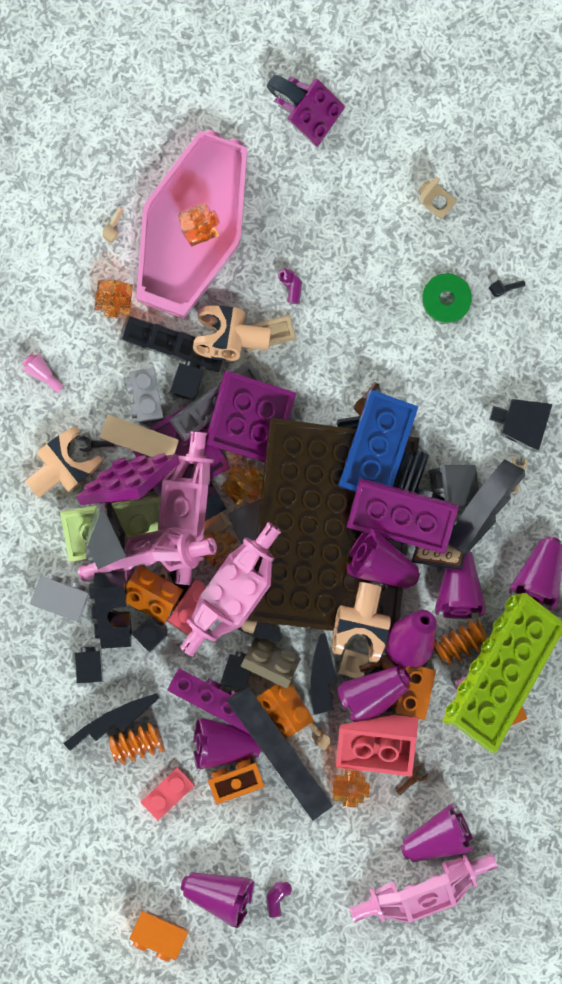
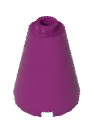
M369 529L370 533L363 532L358 537L349 556L353 557L352 563H347L346 567L349 575L405 589L416 585L420 577L418 566L380 533Z
M548 536L546 539L539 541L512 582L509 589L510 594L513 592L516 594L527 593L542 606L543 604L550 605L549 610L557 608L562 577V544L559 539Z
M469 551L465 556L462 570L444 568L435 605L436 615L443 612L444 618L470 619L472 618V613H478V617L486 614L485 601L472 552Z
M418 610L390 626L385 650L394 663L406 668L408 666L420 667L431 658L434 651L437 625L435 616L427 610Z
M396 666L345 681L338 686V693L344 708L349 707L353 713L350 715L352 721H365L379 718L410 689L412 679L405 668L401 669Z
M199 718L196 721L193 743L196 742L197 751H193L197 769H207L257 758L260 752H263L250 734L233 725L206 718Z
M455 803L445 807L403 839L401 851L406 860L410 859L414 863L469 853L475 850V845L470 846L469 841L473 839L469 826L462 812L459 814L455 812L454 809L458 807Z
M191 872L189 876L183 878L180 889L183 891V896L231 927L239 928L247 915V911H245L247 903L251 904L255 882L248 877Z

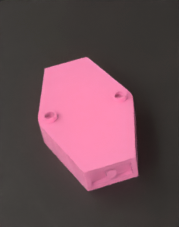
M200 130L147 199L143 208L137 302L184 320L238 250L242 236L247 147H244V143L237 139L230 138V141L220 138L221 135L212 130H207L206 132Z

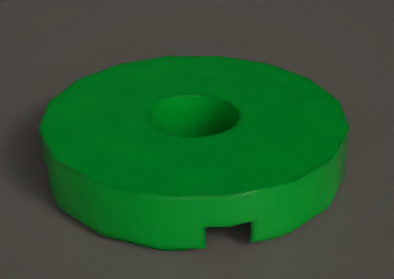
M451 273L439 274L431 278L425 285L422 294V303L426 314L434 321L443 324L461 320L469 311L472 302L471 290L467 282L460 276ZM443 292H450L454 297V302L450 305H444L440 301V295Z

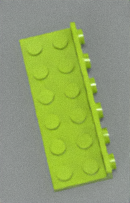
M527 593L515 594L509 597L505 603L504 612L493 624V631L490 637L483 642L481 653L471 663L468 676L458 686L455 699L445 709L446 715L442 722L446 725H454L487 751L496 753L562 635V621Z

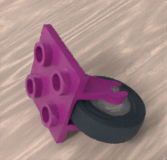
M273 75L266 86L276 97L273 102L290 113L287 119L316 147L320 145L345 108L317 78L308 86L291 76L287 80L281 76Z

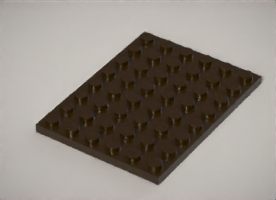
M270 418L256 539L268 522L276 526V529H280L281 533L268 549L275 558L272 561L271 586L249 615L248 621L333 631L339 606L354 608L360 582L381 586L376 613L390 616V626L400 620L403 588L355 578L347 573V563L351 564L353 557L349 556L355 541L363 532L347 528L356 492L344 489L338 485L357 429ZM409 436L404 452L414 456L415 452L418 451L419 438ZM387 539L407 557L408 544ZM261 556L259 557L254 566V569L257 572L259 571L263 557Z

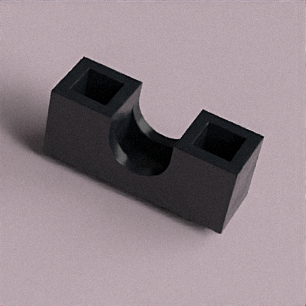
M125 571L94 573L93 583H89V597L95 600V603L92 604V618L97 619V623L94 624L95 639H100L101 649L131 647L132 625L130 611L119 612L113 610L114 608L127 606Z

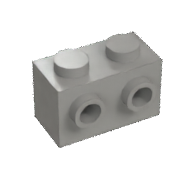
M154 367L130 371V378L126 379L128 394L133 393L134 403L130 404L132 418H137L139 425L162 421L164 417Z
M49 573L47 577L40 576L30 605L80 622L89 598V593L84 592L86 587L74 582L70 586L62 584V578Z

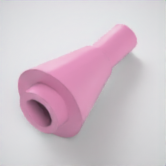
M31 353L22 362L25 366L22 371L44 383L46 382L56 393L63 388L64 385L52 375L53 373L40 353L36 356Z

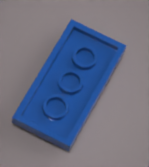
M370 390L338 486L356 492L359 479L362 478L393 487L419 406Z

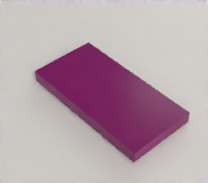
M360 478L347 528L370 533L369 529H373L384 538L445 554L459 505Z

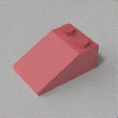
M389 715L340 725L336 768L412 777L419 718Z

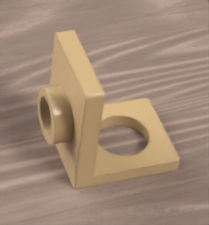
M436 176L431 182L427 180L420 188L419 202L442 220L457 200L438 185L440 179ZM439 195L444 196L447 200V206L442 210L436 209L432 203L433 199Z

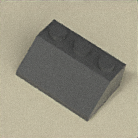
M111 502L97 504L89 525L88 536H86L87 542L85 544L87 549H85V553L91 564L95 562L97 569L123 559L127 554V535Z

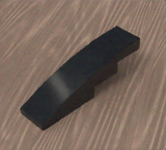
M127 316L119 339L183 362L190 361L199 364L200 367L215 372L220 371L223 361L204 357L196 353L193 349V343L197 337L177 332L158 324H151L132 316Z
M504 459L475 494L456 522L448 545L467 555L496 523V515L511 499L510 493L525 477V470Z
M156 693L115 708L84 726L63 744L69 751H72L89 734L95 741H98L114 725L123 732L152 706L160 696Z

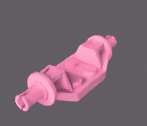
M191 431L189 454L178 456L180 464L163 479L158 530L173 528L182 534L189 533L196 541L204 540L203 532L208 484H210V463H214V459H207V456H204L207 433ZM189 463L194 464L191 478H182ZM200 556L199 561H203L204 557ZM186 567L177 569L175 583L191 585L192 569H187Z
M268 522L256 541L246 537L243 540L244 543L229 554L200 595L192 618L189 617L187 619L188 625L193 630L180 646L182 651L185 649V653L193 657L205 639L215 642L218 637L242 627L271 586L272 561L275 558L268 549L281 533L280 529H276V526ZM261 556L263 557L259 571L257 572L254 569V566L259 557ZM217 620L222 621L215 629H209Z
M173 528L128 537L125 558L100 569H97L95 562L90 565H82L78 569L79 578L86 582L94 579V573L125 571L127 580L133 573L136 565L144 564L148 566L157 561H160L169 571L184 567L194 569L199 563L200 556L215 554L217 546L213 538L196 541L191 534H182Z
M465 853L461 854L462 857L442 863L444 875L433 876L428 881L418 885H409L400 892L397 891L394 882L376 890L371 888L369 889L372 896L369 897L370 900L349 907L353 921L356 923L376 914V916L380 917L382 923L385 922L384 918L411 923L456 906L471 885L474 888L478 887L476 882L478 875L498 869L494 855L490 853L487 856L471 861L470 859L468 860Z

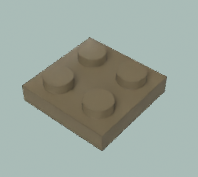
M255 637L241 667L284 688H288L301 658L297 657L290 650H283L274 646L269 640Z

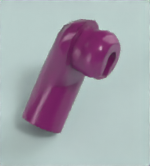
M281 269L278 272V279L289 290L287 303L300 304L302 280L291 269Z
M280 881L275 883L267 893L269 918L282 916L280 902L286 895H290L292 892V886L289 882Z

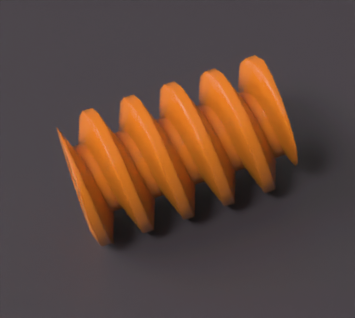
M477 617V625L471 620L467 622L468 630L460 625L458 626L459 634L452 629L449 631L450 639L444 634L440 635L441 643L435 639L434 648L442 663L446 661L450 666L453 665V656L458 661H461V652H464L468 657L471 656V647L477 652L480 651L479 643L483 644L487 639V635Z
M148 723L146 732L141 726H138L137 735L129 729L128 738H125L121 732L118 735V741L109 736V746L116 766L117 760L122 765H126L127 756L132 762H136L137 753L142 759H145L146 750L154 756L156 754V747L162 753L165 752L158 726L154 728L151 723Z

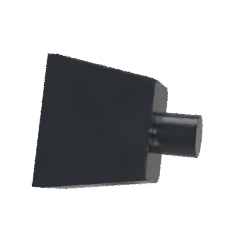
M511 399L508 409L493 406L489 420L503 424L501 436L537 453L540 449L552 404Z

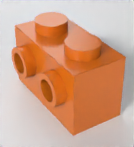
M139 565L127 584V604L165 624L174 610L183 589Z
M404 667L412 679L410 689L391 707L395 708L394 713L425 720L436 670L424 667Z
M291 682L288 688L276 684L256 697L285 739L314 722L313 717Z
M250 759L236 763V769L227 771L226 768L211 772L212 777L208 778V783L216 805L265 787L256 761L251 763Z
M142 909L129 940L133 941L132 946L146 952L147 948L157 952L156 957L166 962H170L171 959L176 961L189 929Z

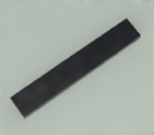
M244 687L226 700L312 821L333 807L249 687Z

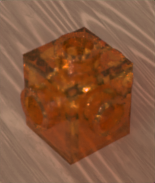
M206 203L178 213L182 233L191 247L219 236L217 225L220 224L218 215L215 210L211 211Z
M98 280L94 310L103 312L104 317L118 319L119 315H128L130 313L133 285L118 280Z
M249 461L242 467L239 464L236 465L227 474L230 478L221 486L223 491L238 506L248 497L250 500H253L262 491L260 486L263 483V475Z
M219 530L216 534L211 532L205 538H213L216 545L222 543L225 546L222 552L216 551L213 555L203 556L213 567L216 564L221 567L229 554L238 548L235 545L238 540L228 531L223 534Z
M345 770V775L334 774L332 800L343 801L342 806L358 807V803H364V798H369L370 783L365 782L366 777L360 776V771ZM350 784L356 786L354 793L347 792V787Z

